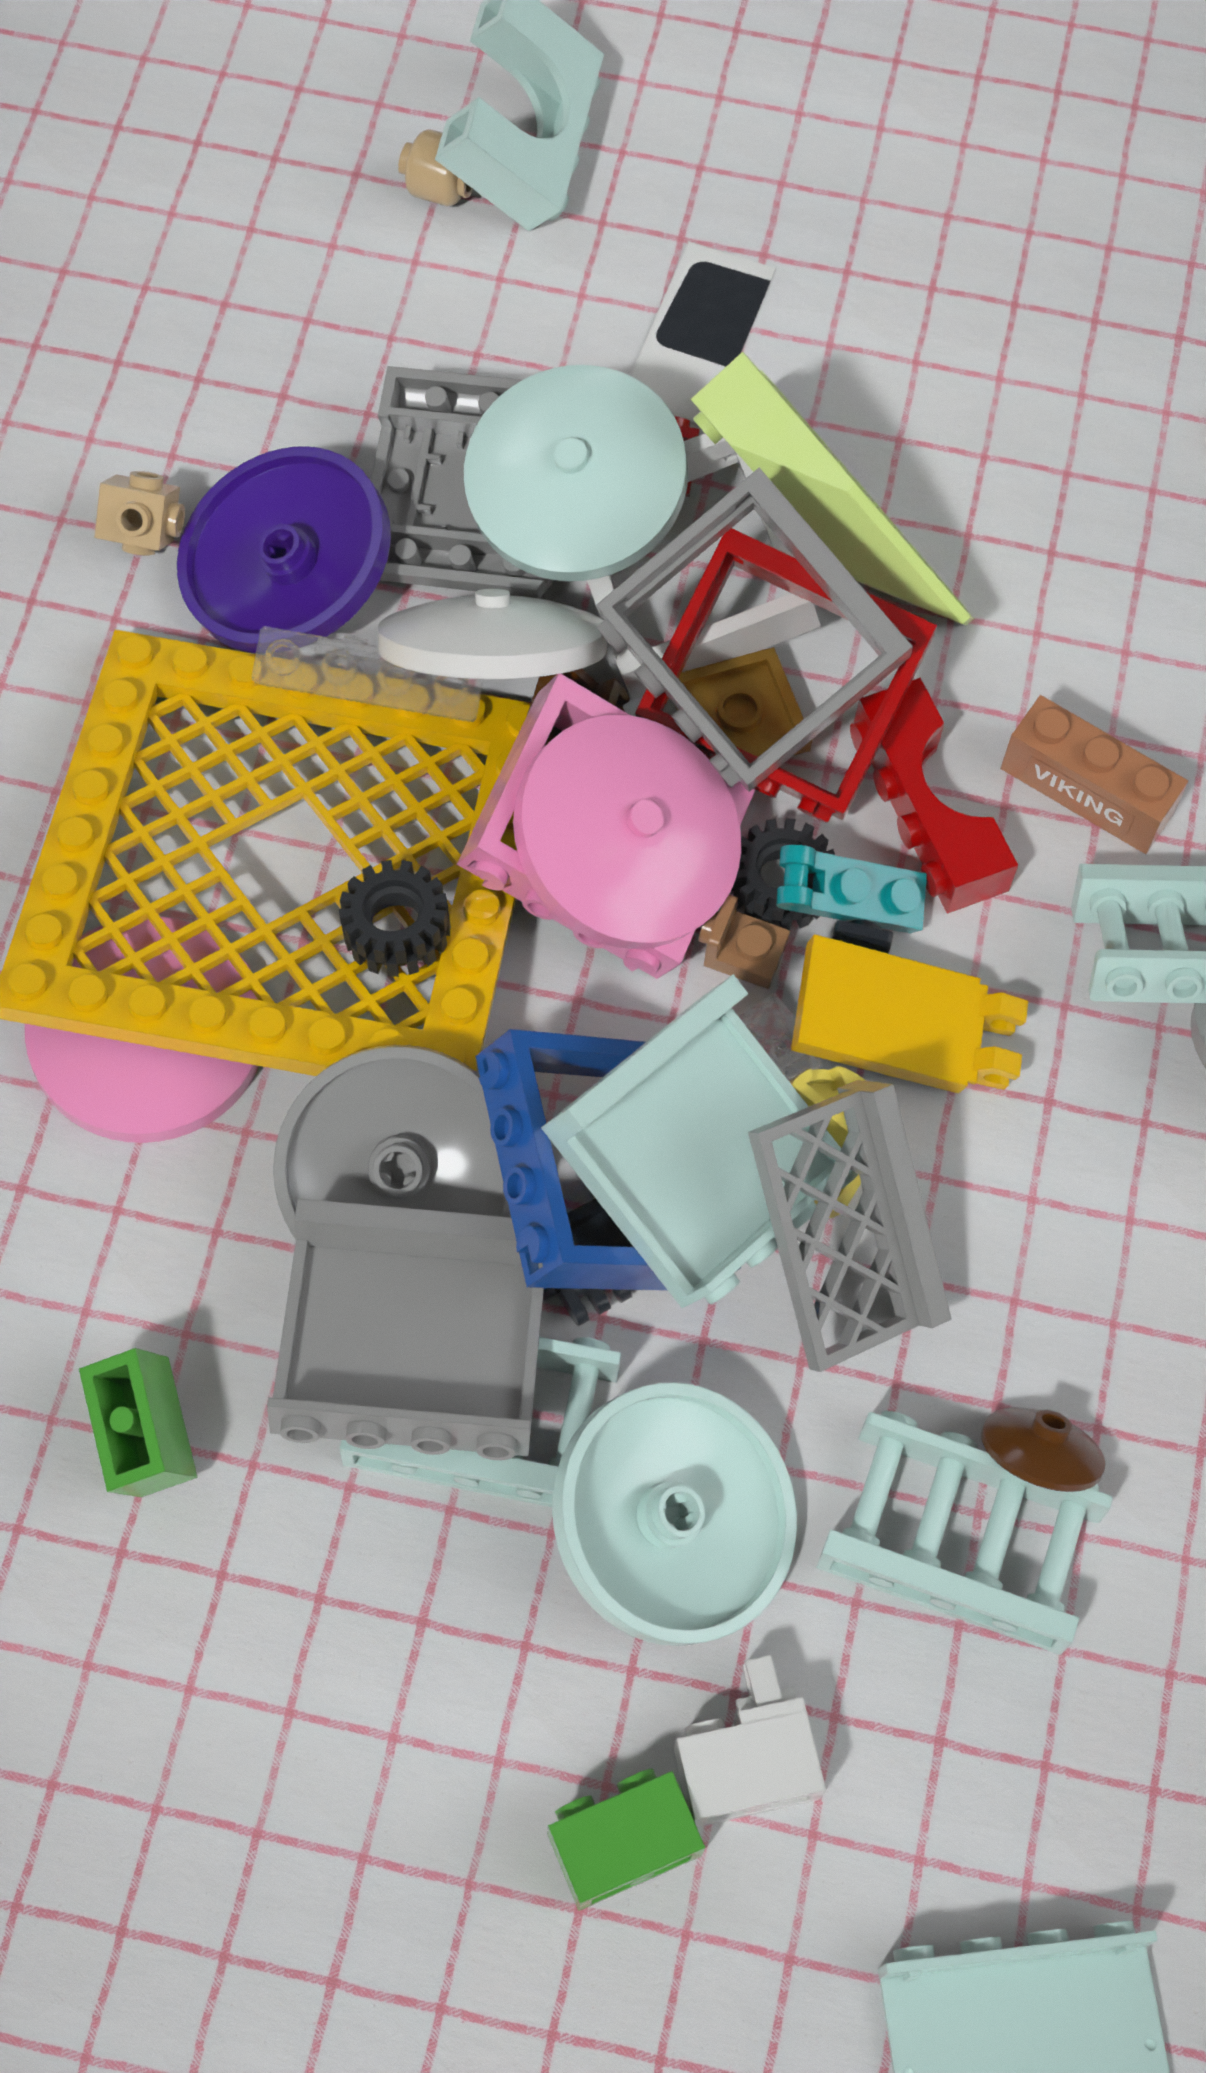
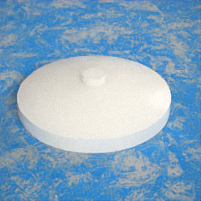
M482 589L476 591L475 595L447 598L420 604L395 612L385 617L378 625V652L389 663L408 670L431 675L470 679L530 678L578 670L601 660L607 653V641L596 628L604 621L600 617L587 611L549 600L512 596L509 591L503 589Z

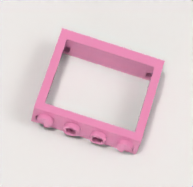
M557 674L538 692L457 865L483 879L482 886L492 890H502L523 902V907L532 915L547 920L553 919L573 931L575 938L583 944L593 948H604L623 959L624 965L632 972L639 968L658 979L681 964L695 930L670 944L647 949L613 947L587 938L570 928L549 910L530 884L523 870L518 852L500 841L513 814L517 791L523 775L534 757L543 749L553 726L564 731L576 723L598 716L629 715L566 676ZM740 781L733 787H730L725 782L735 804L741 825L755 789L748 792Z

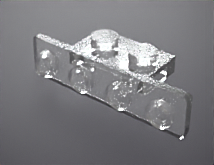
M266 626L260 630L252 671V680L259 685L474 722L477 718L484 679L431 675L396 666L380 656L378 646L368 645V640L360 636L336 633L334 638Z

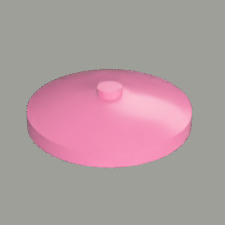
M605 715L586 719L565 729L543 747L526 769L520 782L514 806L513 827L516 848L523 870L533 889L549 910L570 928L585 937L602 944L626 949H647L663 946L685 937L702 926L719 910L728 897L736 880L741 857L740 823L735 804L723 778L711 765L706 755L688 739L671 728L655 721L630 715Z
M160 916L172 933L191 923L176 918ZM149 920L122 933L135 952L162 939ZM101 925L91 931H88L87 933L82 935L81 939L93 934L94 932L104 927ZM207 930L181 943V946L194 963L220 949ZM112 939L85 952L97 971H101L125 958ZM170 949L144 963L157 982L184 969ZM74 959L72 966L81 968L76 959ZM229 960L203 973L206 980L217 993L242 980V977ZM134 969L122 974L123 976L140 978ZM193 980L180 985L199 989ZM251 990L239 996L258 1000ZM25 1024L27 1055L34 1075L49 1101L61 1114L81 1128L98 1136L117 1141L135 1143L159 1142L178 1138L205 1127L223 1115L238 1101L252 1082L259 1067L251 1064Z

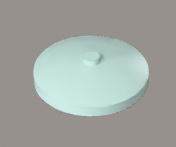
M594 365L556 367L536 373L513 385L499 396L481 417L470 438L464 462L465 494L473 518L485 540L502 558L515 567L542 578L559 581H585L601 578L626 569L641 560L670 531L682 508L688 483V462L684 440L678 423L668 406L653 390L636 378L611 368Z
M676 1382L657 1383L631 1390L606 1402L595 1410L573 1434L562 1455L555 1477L552 1496V1517L557 1547L563 1564L572 1582L587 1603L603 1619L630 1636L646 1642L669 1646L694 1645L720 1639L745 1627L758 1617L771 1603L786 1578L792 1562L797 1533L795 1495L786 1465L777 1447L761 1425L747 1411L717 1392L692 1384Z

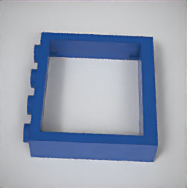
M509 1029L475 1056L480 1075L478 1079L483 1088L491 1124L490 1133L495 1143L503 1178V1192L508 1202L517 1242L516 1249L520 1255L527 1288L668 1291L635 1247L574 1245L551 1141L541 1129L546 1124V1119L535 1072L603 1078L646 1043L645 1041ZM538 1263H542L543 1265L540 1269L538 1267Z

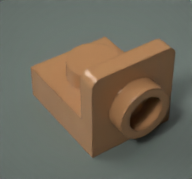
M729 894L720 911H717L702 925L698 942L707 944L704 966L730 976L734 974L738 979L770 989L787 946L790 930L737 912L738 897Z

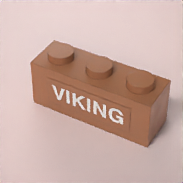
M1039 695L1012 733L1000 768L1144 854L1148 853L1173 816L1189 780L1042 695Z

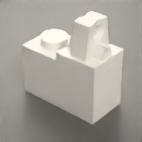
M771 1655L744 1661L743 1673L749 1697L736 1699L735 1701L738 1712L734 1721L735 1726L725 1728L724 1719L721 1718L705 1720L687 1726L685 1728L687 1736L677 1738L673 1750L684 1799L696 1827L818 1801L826 1791L804 1698H797L794 1687L780 1690Z

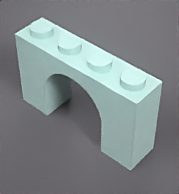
M484 0L481 2L470 41L513 75L524 88L535 112L537 136L533 137L523 132L478 97L446 120L435 160L526 230L531 231L548 219L550 221L555 220L567 206L569 200L567 190L571 175L579 163V155L577 153L582 135L590 122L588 112L592 97L600 84L598 75L604 53L539 0Z

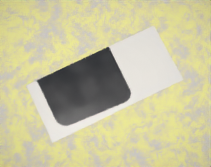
M688 241L630 376L653 390L664 401L674 416L689 419L692 423L697 424L693 418L700 410L691 401V398L741 353L776 268Z

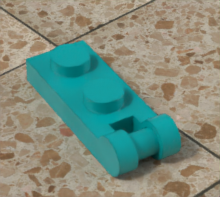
M785 845L780 848L779 865L785 868L784 886L777 888L776 906L778 908L847 922L867 920L877 924L880 928L910 934L923 930L926 873L818 852L809 846ZM808 874H814L813 890L807 887Z

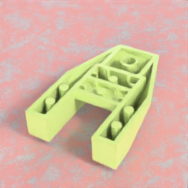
M744 352L740 353L691 398V401L700 410L693 420L710 440L717 444L724 438L753 472L760 467L856 581L963 625H968L975 619L762 370H759Z

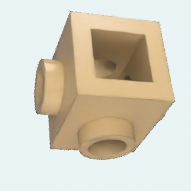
M146 471L130 472V477L116 474L101 482L94 538L122 543V550L127 553L144 556L154 555L155 550H161L173 542L174 537H179L182 532L185 507L183 504L178 503L180 487L163 484L164 477L162 475Z

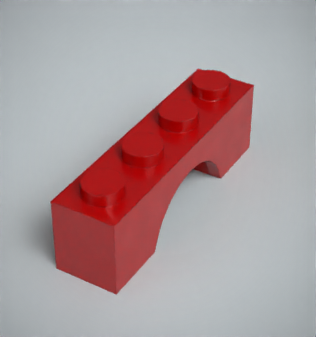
M920 677L912 680L871 765L874 769V784L880 798L884 802L890 801L898 816L897 828L902 842L906 848H914L922 863L921 873L927 874L926 889L932 897H939L948 914L1009 892L1019 865L994 817L971 816L955 811L942 803L927 785L922 766L937 752L944 721ZM887 689L858 700L854 723L850 724V735L856 750H858Z

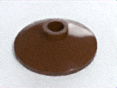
M1019 1407L1005 1408L990 1414L982 1427L981 1439L988 1454L1002 1468L1028 1483L1055 1491L1076 1492L1092 1488L1102 1478L1106 1464L1101 1449L1089 1435L1073 1425L1068 1418L1058 1412Z

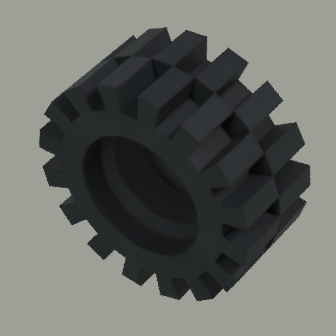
M776 818L766 820L763 832L756 824L749 829L747 839L743 836L741 837L740 864L731 891H734V896L738 897L737 908L745 905V915L755 918L758 914L762 916V921L772 923V920L780 921V927L787 930L791 929L792 921L796 920L801 929L809 925L811 914L778 908L776 906L777 889L764 882L761 876V869L769 861L780 860V848L785 845L809 846L818 852L835 855L834 849L827 851L829 840L823 833L815 840L812 838L814 826L805 823L802 831L794 829L796 819L786 818L784 828H778ZM808 874L807 887L813 890L814 874ZM812 915V916L815 917L816 919H818V918L820 917V916Z
M391 860L381 861L382 872L375 873L372 866L369 865L362 869L363 882L353 876L347 883L349 893L342 891L339 915L345 945L348 951L352 950L353 959L359 965H362L367 960L370 972L378 974L382 965H386L388 976L399 977L398 966L407 965L409 975L419 972L418 960L422 959L429 967L436 961L435 949L443 953L447 946L446 936H450L451 926L446 893H443V886L437 877L431 880L430 870L422 865L414 874L413 865L410 861L402 860L400 870H393ZM390 906H407L413 908L418 913L417 920L411 926L398 931L381 930L372 923L375 914Z

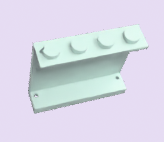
M1120 1921L1093 1926L1095 1938L1069 1941L1067 1929H1053L1027 1934L1028 1946L1002 1949L1000 1937H987L960 1942L962 1954L935 1957L933 1945L912 1946L893 1950L895 1962L885 1963L878 1969L893 2073H1170L1146 1948L1158 1941L1156 1931L1135 1933L1133 1921Z

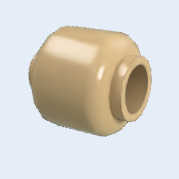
M432 129L420 132L413 143L406 142L403 146L398 164L399 173L405 175L406 188L412 196L443 206H452L458 203L461 197L468 198L473 188L435 160L443 132Z

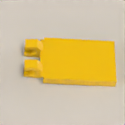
M814 934L806 945L791 1051L958 1094L968 1086V1083L1005 1090L1009 1086V1079L1016 1080L1020 1077L1022 1054L997 1046L981 1048L983 1030L1011 1036L1015 1033L1016 1025L1022 1026L1026 1023L1028 1000L1003 992L988 994V986L980 984L981 978Z

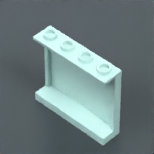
M734 974L703 995L541 1127L681 1308L702 1298H705L710 1305L717 1302L739 1284L740 1280L734 1273L741 1266L747 1263L752 1268L778 1249L748 1132L809 1107L732 1009L734 1005L748 995V992ZM807 1126L802 1130L808 1132L810 1126ZM826 1129L822 1141L841 1151V1147ZM788 1134L772 1141L778 1167L790 1173L803 1142ZM817 1150L804 1182L823 1192L836 1161ZM850 1169L842 1189L857 1177L858 1174ZM799 1191L790 1211L793 1225L796 1229L811 1219L817 1206L814 1202L815 1199Z

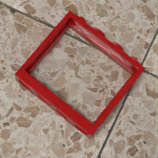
M731 528L721 537L662 660L679 679L734 566L808 600L846 620L848 619L796 558ZM868 592L866 593L913 647L911 657L898 667L836 794L780 767L754 788L773 798L777 797L779 791L789 794L800 800L797 806L798 810L825 823L829 822L831 816L842 821L844 820L935 636L937 625ZM646 689L635 711L636 717L655 721L669 727L693 743L671 717L672 715L663 711L669 697L663 692L659 697L655 698ZM702 737L693 743L709 760L716 755ZM736 747L750 764L758 758Z

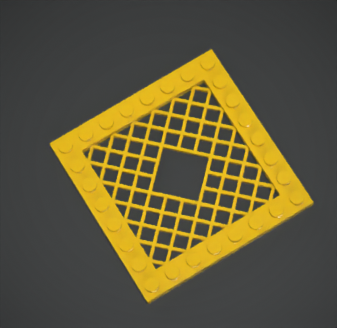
M115 629L0 974V1019L317 1076L331 1064L350 1054L385 1045H414L433 1049L458 1059L478 1073L475 1056L483 1050L516 898L502 890H492L482 886L483 879L457 865L461 854L452 845L450 840L470 830L469 839L521 730L531 703ZM157 697L168 698L167 700L155 705ZM197 704L224 709L206 717ZM184 706L196 723L171 734L160 720V717ZM252 713L280 719L262 727ZM240 716L252 733L227 744L215 728ZM307 723L335 729L318 737ZM150 724L161 740L141 750L148 725ZM295 726L308 743L283 754L271 737ZM205 733L217 750L192 762L180 745ZM363 733L391 739L374 747ZM351 736L363 753L339 764L327 747ZM261 743L273 760L249 772L236 755ZM419 743L444 747L446 749L430 757ZM406 746L419 763L395 774L383 757ZM171 751L183 768L157 780L145 763ZM316 753L328 767L329 771L305 782L293 767V764ZM475 753L487 755L485 765ZM461 755L475 773L452 785L439 769V766ZM227 761L239 778L214 790L202 775V772ZM372 763L384 777L385 781L361 792L349 774ZM134 769H136L147 786L126 796ZM283 771L295 788L270 800L258 782ZM428 773L440 787L441 791L418 802L405 784ZM191 778L204 796L179 808L166 791ZM339 781L351 796V799L327 810L315 795V792ZM480 785L474 811L461 794ZM248 789L261 806L235 818L223 800ZM395 791L408 808L384 820L371 802ZM156 796L169 814L143 826L131 808ZM303 798L361 872L362 869L370 864L358 849L380 837H383L396 853L395 856L388 859L392 861L393 870L400 868L402 860L412 862L414 874L421 867L415 859L440 847L453 866L432 876L431 880L437 877L443 886L459 877L453 904L451 905L447 900L451 926L450 936H446L447 946L441 954L435 949L436 961L429 967L427 964L420 967L417 973L406 975L401 967L398 966L399 977H393L396 981L370 994L356 976L368 969L367 960L362 965H359L356 961L347 964L333 946L344 939L342 926L324 934L311 917L314 913L333 903H336L341 909L340 897L342 891L349 893L347 885L349 880L266 924L209 847ZM451 801L464 819L441 831L427 812ZM213 806L226 824L200 837L188 821V818ZM360 808L373 824V827L350 839L336 821ZM513 811L500 841L517 851L514 837ZM121 814L133 832L112 842ZM417 819L431 837L407 849L393 830ZM178 825L190 843L164 855L152 837ZM142 843L155 861L128 874L116 855ZM199 853L212 871L186 884L173 866ZM106 861L118 880L96 891ZM381 863L372 867L375 873L382 872ZM163 871L176 890L150 903L137 884ZM362 873L356 876L361 882L364 881ZM221 882L234 900L208 914L195 895ZM127 890L140 909L113 922L101 906V903ZM185 901L198 920L172 933L159 914ZM400 905L382 909L374 915L372 923H375L394 913L405 928L415 922L404 906ZM91 909L104 928L81 939ZM243 911L256 930L230 943L217 924ZM149 920L162 939L135 952L122 933ZM301 922L314 941L289 954L275 934ZM207 930L220 949L194 963L181 946V943ZM112 939L125 958L101 971H97L85 952ZM265 940L279 960L252 973L239 954ZM170 949L184 969L157 982L144 963ZM323 951L337 971L312 984L297 964ZM74 959H76L81 968L72 966ZM229 960L242 977V980L217 993L206 980L203 973ZM134 969L140 978L123 976L122 974ZM287 970L301 990L279 1003H275L261 984ZM436 974L430 1002L428 1003L415 985ZM193 980L199 989L180 985ZM346 981L361 1001L334 1014L320 994ZM251 990L258 1000L239 996ZM405 992L419 1012L395 1025L379 1005ZM310 1001L317 1010L300 1008L299 1006ZM369 1011L376 1021L357 1017ZM422 1024H424L423 1030H422V1029H417V1027H419V1026H421Z

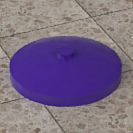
M309 446L281 448L258 455L240 464L223 476L204 495L192 512L181 536L177 555V579L187 608L214 638L231 648L255 654L285 653L312 645L326 638L347 623L362 608L375 590L383 574L391 541L390 520L384 500L360 467L345 456L327 449Z

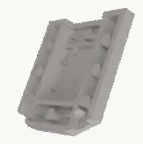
M387 366L377 415L382 426L371 476V482L384 500L391 529L390 550L385 569L380 578L381 581L467 591L503 589L509 591L512 596L538 599L541 598L553 582L552 579L527 573L502 558L489 545L478 529L465 494L464 462L474 429L491 404L505 391L522 380Z

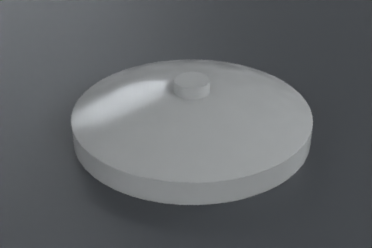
M385 1045L364 1049L334 1062L320 1072L306 1085L288 1110L279 1131L274 1153L273 1176L277 1201L284 1221L293 1237L296 1239L294 1220L298 1199L511 1217L508 1202L503 1192V1178L497 1151L490 1133L491 1124L483 1088L478 1079L480 1075L454 1057L433 1049L414 1045Z

